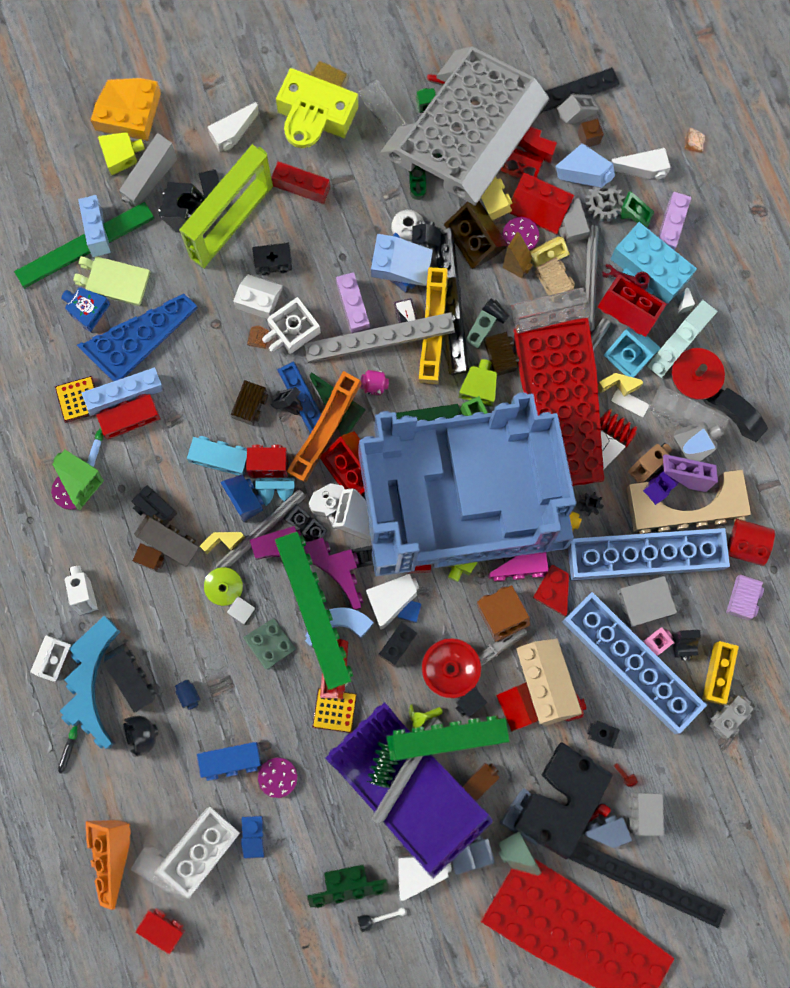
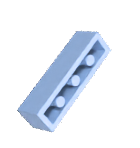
M154 367L84 391L82 396L89 415L92 416L100 413L105 408H115L121 402L136 400V397L139 395H153L161 392L162 385Z

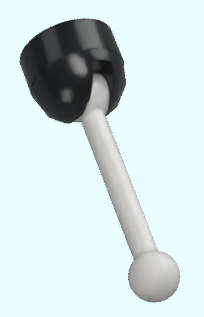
M400 908L396 912L373 919L368 915L358 916L357 919L361 933L369 931L374 922L397 915L404 916L406 909Z

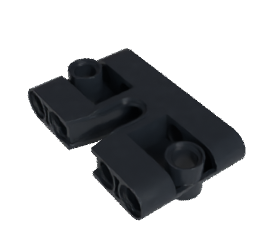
M560 742L541 776L554 789L566 796L567 804L563 806L554 799L535 793L530 794L515 821L514 828L535 840L537 844L543 845L567 860L607 789L613 774L593 762L590 757L584 756L565 743ZM581 760H583L586 763V769L584 771L581 770L579 767V763ZM543 830L548 833L546 841H543L540 836Z

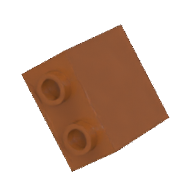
M512 585L502 587L496 593L485 595L477 601L478 611L495 642L530 626V617Z

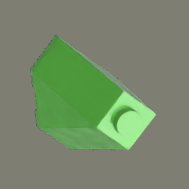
M64 449L62 453L60 452L55 456L52 465L73 504L80 511L104 480L96 468Z

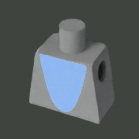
M704 421L677 429L674 432V438L686 458L699 462L717 449L715 439L724 435L719 424L709 429Z

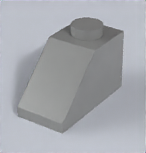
M572 94L557 110L562 121L575 124L597 113L599 108L591 95Z
M579 198L574 200L559 228L560 235L565 239L566 244L587 239L590 232Z

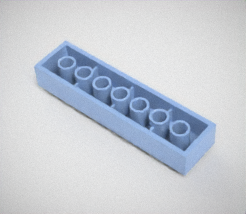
M725 528L574 538L568 547L571 580L725 570L730 567Z
M593 592L562 621L674 734H680L707 706Z

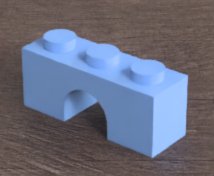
M97 195L78 199L86 241L92 257L111 253L108 237L103 225L105 223L103 212Z

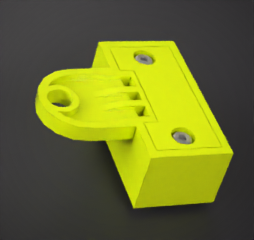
M290 68L276 97L278 113L288 116L284 125L286 139L290 144L298 148H308L316 144L323 130L345 139L358 110V94ZM297 134L304 136L301 141L295 140L294 137Z

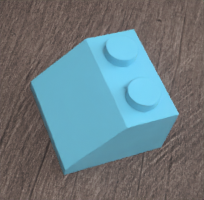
M628 327L604 356L625 376L634 378L661 348L648 336L644 337L637 334L632 328Z

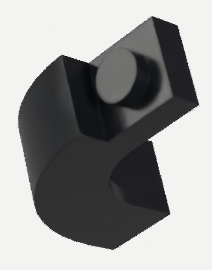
M729 388L725 390L720 389L714 396L703 399L705 404L731 418L737 425L741 435L754 442H757L768 430L759 412L747 400Z

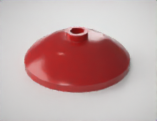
M450 638L436 642L428 649L422 662V675L425 683L435 694L445 698L464 696L476 686L481 674V663L478 654L472 646L459 639ZM448 666L454 667L453 673L447 671Z

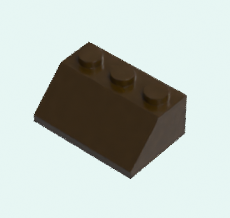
M480 201L476 205L466 202L443 224L446 229L451 228L453 230L455 244L471 269H475L496 257L508 246Z

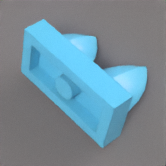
M257 478L255 481L256 489L265 506L271 502L275 489H277L279 497L285 502L292 496L295 488V478Z

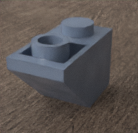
M616 815L605 818L606 822L598 825V822L586 826L587 830L583 831L585 836L611 848H616L632 841L623 817H617Z

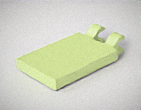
M97 256L94 261L86 257H80V267L89 269L91 272L89 278L75 274L73 279L75 285L86 287L85 289L109 299L136 306L141 305L150 270Z

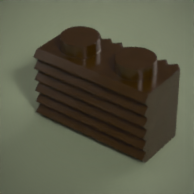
M507 332L485 337L484 345L489 360L492 362V370L497 373V376L516 371L519 358L517 353H513L512 347H514L512 337H508Z
M244 380L231 412L232 419L254 426L255 421L258 422L262 414V411H260L261 405H265L268 399L266 388Z

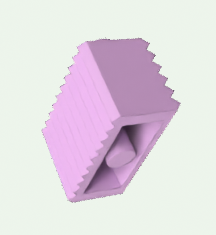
M744 575L737 576L726 613L745 620H751L753 617H756L759 610L757 602L764 593L763 582Z

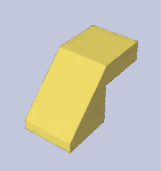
M614 373L598 383V391L602 393L617 385L625 397L639 389L643 381Z
M213 532L200 547L208 554L222 541L232 550L245 536L241 532Z

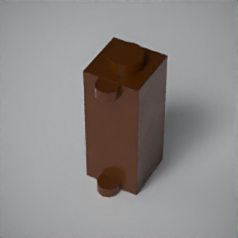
M484 763L461 787L476 802L500 778L497 775L499 771L491 763L489 765Z

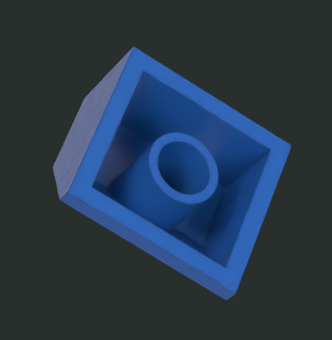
M239 475L220 482L243 522L264 511L261 506L264 502L259 494L255 495L252 489L255 487L249 478L245 479L243 475Z

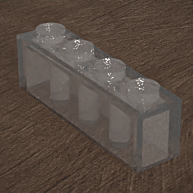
M583 287L510 305L511 316L517 333L590 316L589 300Z
M661 385L657 389L648 408L654 416L664 417L671 424L683 427L704 421L709 429L719 424L724 432L730 419Z

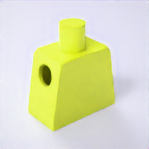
M126 132L98 137L111 175L135 165L138 162L135 153L145 150L142 139L131 142Z

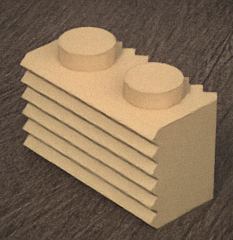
M556 257L536 267L535 271L552 303L571 295L575 287L573 279L565 273L566 269L563 262L558 261Z

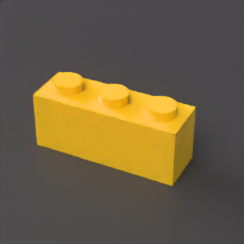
M721 641L714 643L702 696L703 701L718 705L727 704L739 646Z

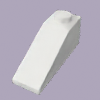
M256 102L208 126L209 134L219 152L230 150L236 145L258 116L259 109Z
M665 148L611 160L615 172L646 179H662L667 176L671 168Z

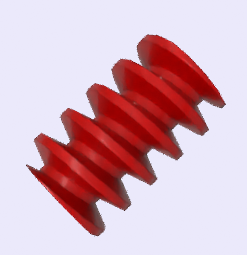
M609 409L600 418L601 431L607 429V435L614 433L613 438L617 439L620 437L619 442L621 444L626 441L625 448H627L637 434V426L630 429V421L624 424L625 418L622 417L617 420L618 413L611 416L612 409Z

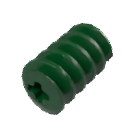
M378 742L382 750H376L375 753L380 757L373 758L377 765L370 768L375 773H368V777L372 781L366 782L390 788L391 785L386 781L393 780L389 772L396 771L391 765L398 764V761H391L388 745Z

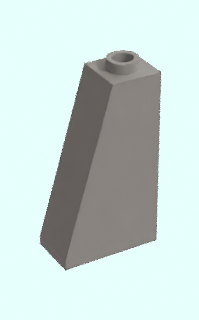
M159 133L155 135L119 190L122 196L121 200L128 206L133 205L135 207L141 204L178 160L173 144Z

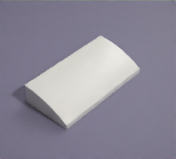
M208 807L154 873L178 893L189 899L240 833L211 807Z

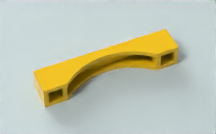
M428 267L425 318L445 314L448 280L447 268ZM443 335L423 339L419 370L420 383L439 384Z

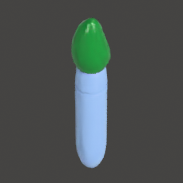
M101 428L95 434V440L87 461L92 467H94L99 447L103 440Z

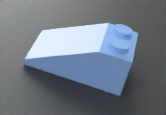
M377 234L371 266V277L427 286L428 267H430L433 250L398 237Z

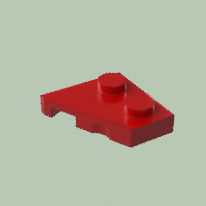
M552 564L534 594L533 599L565 617L568 607L569 573Z

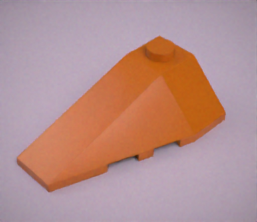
M119 820L86 821L87 847L92 849L94 860H91V866L95 868L97 873L95 885L99 904L102 907L113 910L116 906L130 846L131 830L129 823Z

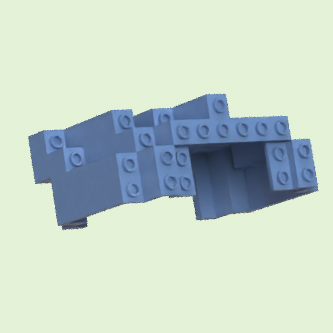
M519 393L513 397L511 404L501 403L495 406L492 413L484 414V412H477L472 416L457 415L449 419L440 417L436 418L435 421H417V417L411 418V416H403L397 420L396 412L383 411L375 415L374 430L376 438L367 436L359 440L358 454L369 516L375 577L411 572L415 570V566L433 564V568L562 550L567 549L574 539L569 515L575 507L576 501L557 413L545 412L538 416L533 394Z

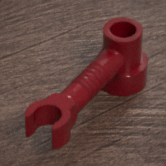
M610 264L605 265L606 269L611 270V272H602L603 277L617 278L620 274L642 289H648L650 283L648 273L642 271L638 272L635 276H631L617 271Z

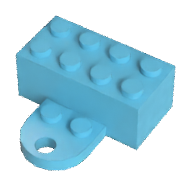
M640 222L619 243L611 256V260L623 269V273L635 276L638 272L642 271L648 273L650 283L645 291L654 294L667 305L697 270L696 267Z

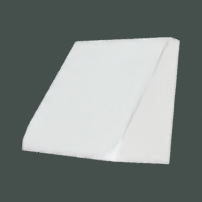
M685 288L681 294L678 314L691 311L695 305L688 288Z
M237 597L227 613L245 624L255 608L240 597Z

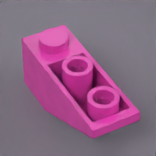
M546 552L516 556L492 571L488 577L489 579H494V582L505 581V578L513 577V580L525 579L524 576L532 575V578L544 577V574L548 572Z

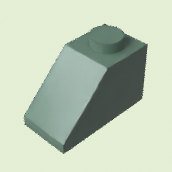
M520 832L498 843L501 851L498 853L504 863L508 862L511 868L535 875L541 874Z

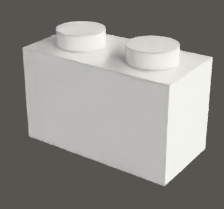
M45 635L30 672L36 676L56 682L70 644Z

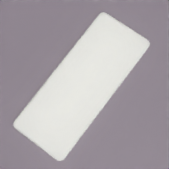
M619 389L616 390L611 400L641 417H644L649 407L648 403L630 394L624 397Z

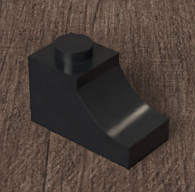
M700 629L683 630L672 634L674 657H680L681 661L693 660L692 656L698 655V643L701 638Z

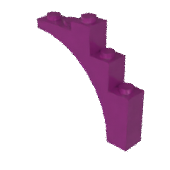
M295 526L251 539L250 543L255 559L281 557L275 539L294 532H298L300 536V530H296ZM323 538L307 542L303 548L305 554H310L313 565L329 574L339 584L346 594L352 609H360L363 599L361 593H357L354 586L357 585L355 574L350 573V571L357 568L356 564H359L356 552L352 553V550L349 549L329 556L328 553L331 550L328 541L324 542Z

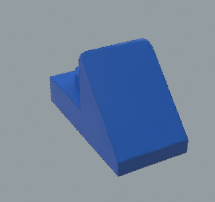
M262 816L242 817L241 843L244 858L264 857Z

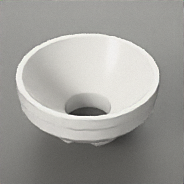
M403 210L397 213L392 221V233L394 235L396 232L401 239L412 242V226H405L403 224L404 219L411 218L414 221L412 226L419 225V222L424 220L416 211Z

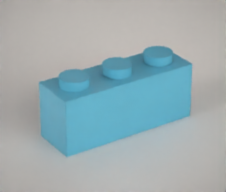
M199 436V438L193 437L187 460L192 464L237 476H245L247 449L241 446L230 447L228 443L223 441L211 442L209 438Z

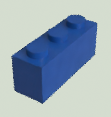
M258 742L197 754L201 778L206 777L207 781L219 779L218 775L226 773V777L238 775V771L243 769L246 770V773L258 771L257 767L262 766Z

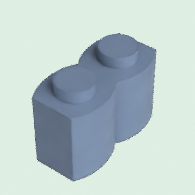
M482 836L475 838L452 861L455 874L495 863L488 838L483 839Z

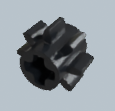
M596 492L591 496L585 493L584 498L586 500L582 499L579 501L580 504H583V508L580 511L585 510L588 512L587 516H590L593 512L595 515H598L599 511L597 508L602 509L604 505L600 504L602 497L598 498ZM589 502H590V503L594 502L595 505H594V507H593V506H590V507H589V506H588V503H589Z

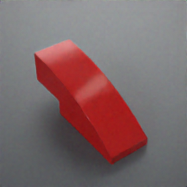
M530 127L518 146L528 153L542 157L544 161L551 163L557 142L540 137L542 130Z

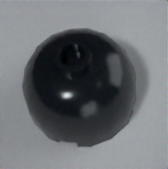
M143 716L125 718L124 721L126 723H123L127 744H131L134 748L130 750L132 755L138 757L148 753L154 747L156 742L155 736L158 735L156 724H151L150 720Z

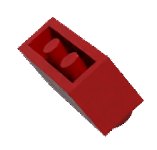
M279 161L271 176L273 187L322 204L325 203L330 191V179Z
M150 394L139 395L136 397V400L130 402H121L112 409L105 408L96 415L103 435L107 440L161 419Z

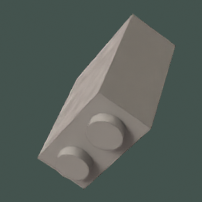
M665 576L621 588L617 591L629 628L677 613V602L671 597V584L669 580H666Z

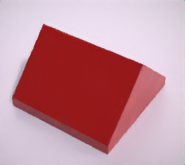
M527 682L496 695L511 732L539 721Z

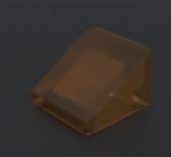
M689 128L684 149L702 153L705 135L693 128Z

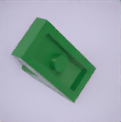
M628 192L622 206L621 219L631 218L636 223L640 222L645 227H648L654 211L633 192Z

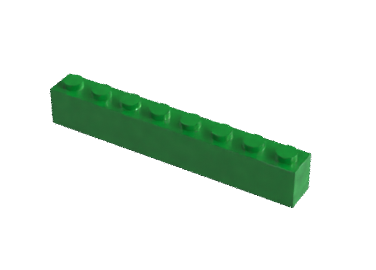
M294 532L275 539L328 690L351 682L350 677H353L350 665H345L344 658L347 657L343 646L339 647L337 643L340 637L337 629H332L330 621L333 618L330 610H326L323 602H326L323 590H318L317 584L320 582L317 573H312L310 565L313 562L310 554H305L303 547L306 546L303 535L299 536L298 532Z

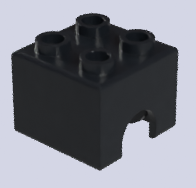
M168 182L166 189L163 191L162 206L158 210L159 217L175 232L180 233L179 229L206 198L192 183Z

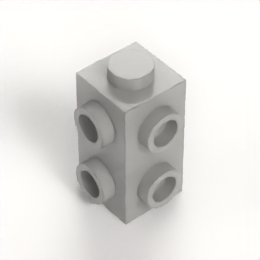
M729 696L727 704L724 705L725 707L720 712L716 711L711 716L709 726L723 739L733 738L739 731L738 726L742 722L746 723L752 715L750 713L753 710L750 706L751 702L744 696Z

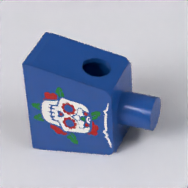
M79 287L74 294L66 290L61 297L62 300L67 302L65 309L68 314L90 333L110 306V302L105 296Z

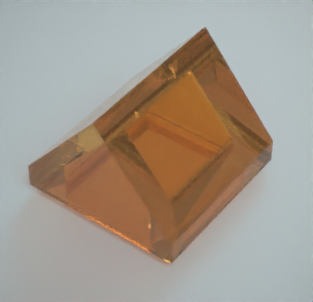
M260 325L251 327L247 345L266 349L267 342L264 343L262 338L269 333V330Z

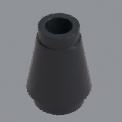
M490 298L482 308L483 311L496 317V321L502 324L510 316L496 299Z

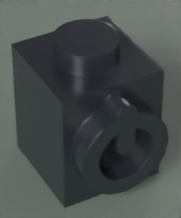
M420 221L419 225L412 226V243L429 249L440 247L441 228L436 227L434 222Z

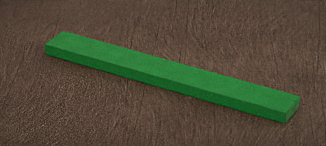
M143 202L103 223L108 241L111 243L155 218L146 202ZM85 234L15 270L14 273L22 287L25 289L79 260L80 257L90 254Z

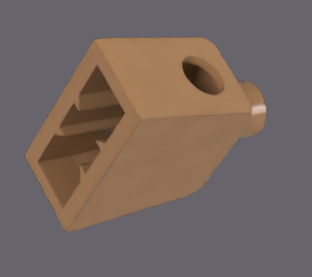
M663 443L661 446L656 444L627 472L637 483H644L664 464L663 456L665 454L669 455L672 452L671 447L667 443Z

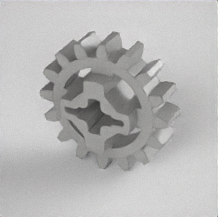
M609 182L602 188L593 186L592 189L588 190V195L585 197V201H587L585 208H589L588 214H594L593 219L600 217L599 220L602 222L603 218H606V221L609 222L611 217L615 220L618 215H621L625 196H620L622 190L617 191L616 184L611 187Z

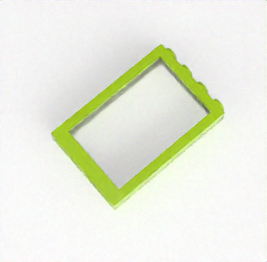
M252 144L179 229L189 258L202 268L207 266L272 189L273 185L267 152L263 148H257ZM255 174L256 178L210 233L203 238V234Z

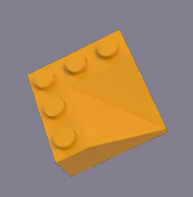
M142 78L107 80L92 113L91 122L94 129L111 134L126 132L130 138L148 141L161 94L158 82Z

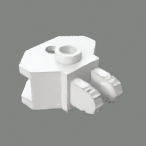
M329 484L315 491L309 502L312 513L325 516L333 526L335 520L333 516L336 515L342 490H345L342 485Z

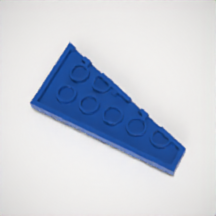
M183 293L163 303L160 307L150 309L139 317L131 318L111 328L108 332L92 337L91 340L85 343L77 344V347L114 382L125 378L198 307Z

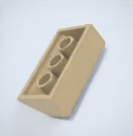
M558 639L536 641L516 648L539 723L543 726H548L581 715L582 711Z

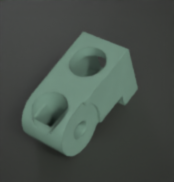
M482 310L469 332L466 342L479 349L485 337L488 336L494 327L497 318Z

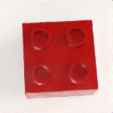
M252 445V447H247L246 470L249 477L288 478V453L286 447L282 445H271V447Z

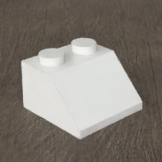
M247 274L240 283L233 301L235 309L268 319L275 310L283 285Z

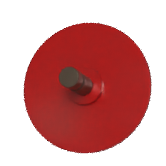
M692 348L684 351L674 362L672 379L676 388L683 395L692 399L702 400L714 396L721 389L725 380V369L721 360L713 352L703 348Z

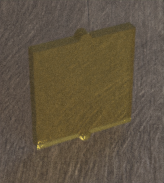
M319 60L315 69L311 71V76L342 87L347 73Z

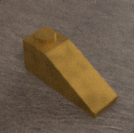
M516 232L507 247L502 268L522 278L525 273L528 274L533 266L531 264L532 255L521 234Z

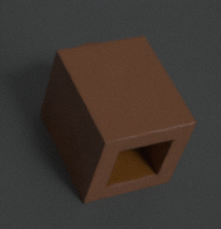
M598 118L581 123L578 130L581 144L588 148L601 144L604 133Z
M140 543L132 561L135 564L157 572L164 565L165 554Z

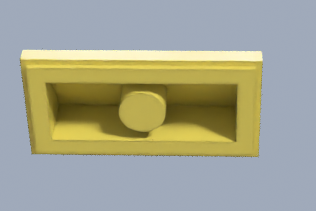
M556 237L530 250L532 255L531 261L535 268L555 257L560 260L570 255L563 237Z

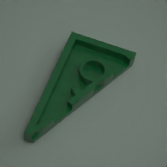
M311 372L309 377L326 406L334 387ZM353 400L337 427L341 436L350 433L366 411L365 408Z

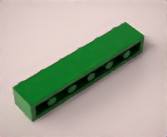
M498 715L486 717L487 721L480 722V718L470 719L468 724L462 725L461 721L449 723L450 727L444 728L443 724L431 725V730L417 727L412 728L411 733H405V729L393 731L392 736H387L390 760L394 761L510 742L506 718L499 719Z

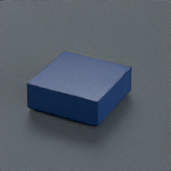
M410 601L399 612L398 618L416 623L421 603Z

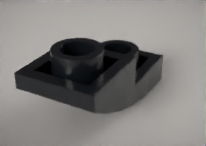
M295 505L284 518L292 527L295 526L296 530H300L301 534L309 541L322 538L328 531L298 505Z

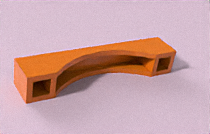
M345 371L342 372L318 422L287 470L289 474L305 483L307 482L362 384L359 379Z

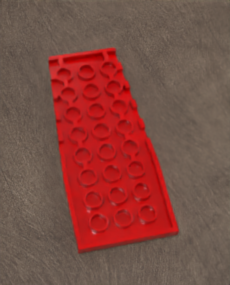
M588 318L513 329L523 393L533 394L538 416L545 412L557 413L572 486L604 482L597 370Z
M535 858L534 860L541 874L535 875L511 868L480 921L533 956L595 988H659L674 961L671 955L576 884Z

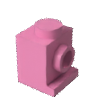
M662 627L642 641L657 656L674 643L672 634ZM655 639H659V640H660V645H659V646H657V645L655 644V642H654Z

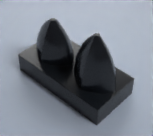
M297 387L283 390L271 403V406L276 410L283 408L294 415H299L298 410L303 411L301 401L297 397L301 391Z

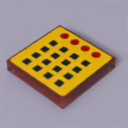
M92 376L55 386L65 423L90 416L82 392L95 388Z
M318 688L312 728L352 733L357 693L343 692V700L320 698L321 688Z

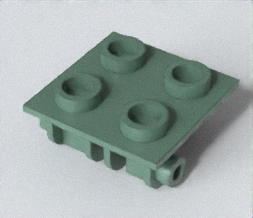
M274 618L243 637L265 670L270 669L275 663L296 650Z

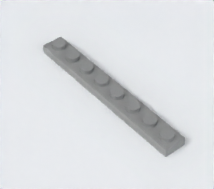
M446 313L304 343L307 362L312 363L455 333L452 314Z

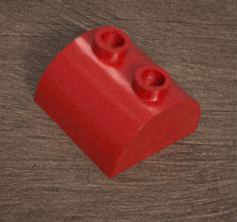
M736 518L727 543L729 557L764 566L772 552L775 530Z

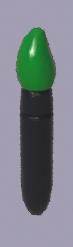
M78 726L72 727L69 732V739L66 742L58 765L59 773H63L67 766L78 736Z

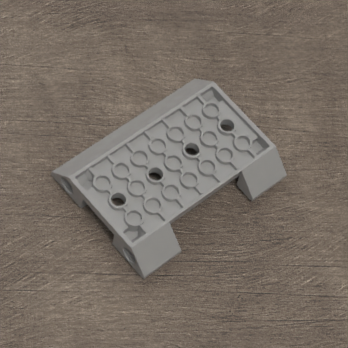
M471 46L454 51L437 74V78L444 81L445 84L415 124L398 127L381 150L380 155L409 171H412L416 165L443 179V189L476 205L542 111L549 97L534 77ZM496 75L498 79H491L490 76ZM478 101L480 104L473 105L471 102ZM454 127H459V128H461L462 130H461V131H454V130H452V128H454ZM439 153L442 155V157L435 158L433 154Z

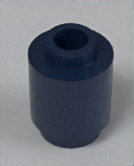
M189 679L174 686L176 689L175 693L183 709L187 708L189 711L199 706L198 702L201 699L194 684L190 683Z

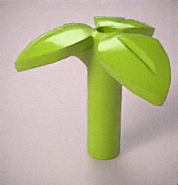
M410 704L409 717L413 721L414 728L421 727L427 720L443 714L440 707L425 713H414L413 704Z

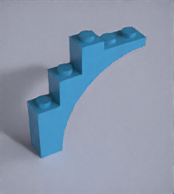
M103 616L69 648L72 652L70 656L78 664L80 662L81 664L64 680L68 683L66 685L67 689L72 694L77 693V695L60 710L63 714L61 718L67 725L78 726L82 723L80 727L87 734L91 733L96 738L94 742L101 749L103 747L110 749L115 743L106 732L99 717L95 696L97 671L109 645L121 632L106 616Z

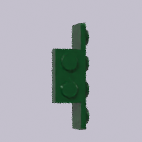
M364 864L324 872L327 891L307 895L310 908H321L326 904H340L345 902V900H359L369 895H382L389 891L387 879L367 882Z

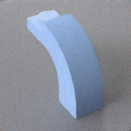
M351 608L329 609L333 618L330 621L332 628L346 627L360 639L374 625L373 621L357 610ZM307 633V634L305 635V636L307 637V639L305 640V642H306L310 647H313V646H312V643H311V640H310V637H309V635H308V633Z

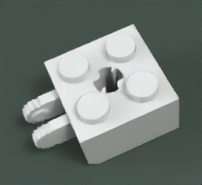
M297 297L267 319L272 331L266 334L262 340L266 343L277 336L279 340L271 344L269 350L273 352L284 345L287 351L292 354L303 346L304 343L321 333L320 326Z

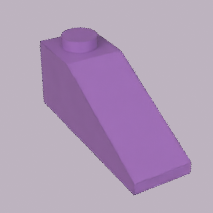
M666 454L663 456L664 473L688 489L707 492L718 482L716 465Z

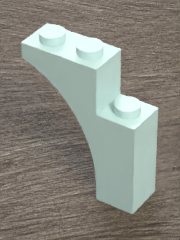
M702 300L666 341L647 367L662 378L718 311Z

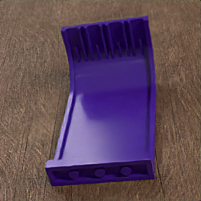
M385 702L376 707L367 719L362 720L358 727L352 733L347 734L343 741L337 747L332 748L325 757L374 813L389 788L366 782L372 781L368 777V773H375L370 768L377 765L373 758L380 757L375 753L376 750H382L378 742L388 745L387 736H392L393 731L405 729V733H411ZM425 755L421 758L383 823L428 875L434 879L493 820L432 755ZM407 758L397 760L398 764L391 765L396 771L389 772L393 780H387L386 782L392 785Z

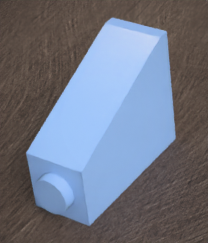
M580 144L556 165L558 178L564 181L602 188L615 177L613 164L584 144Z

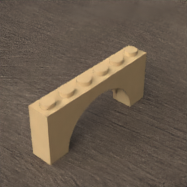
M743 470L722 473L719 476V490L714 500L708 506L693 511L675 510L661 502L655 505L643 491L649 482L629 484L626 491L633 532H639L640 534L651 533V530L667 532L670 531V528L677 527V530L688 529L689 525L705 527L708 526V523L715 522V525L726 524L727 520H734L735 523L736 518L746 521L745 518L751 515Z

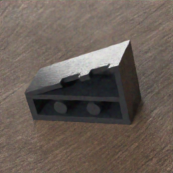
M124 643L105 654L103 663L135 713L155 701L154 694H156V691L151 683H147L144 670L141 666L138 667L133 652Z

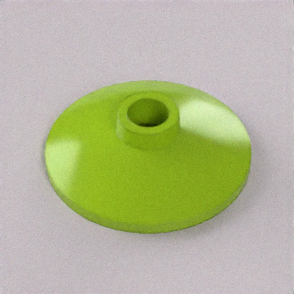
M216 568L207 575L204 581V592L207 598L216 605L227 606L233 604L236 598L242 594V579L231 568ZM221 584H224L226 586L225 591H221L219 589V586Z

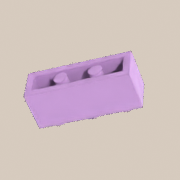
M673 192L669 200L658 235L673 250L677 247L691 200L690 196Z
M354 272L336 277L337 288L351 333L370 330L369 320Z

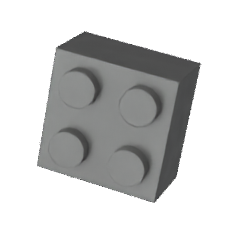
M631 793V797H628V808L631 809V817L628 818V828L631 830V833L646 836H664L663 794Z

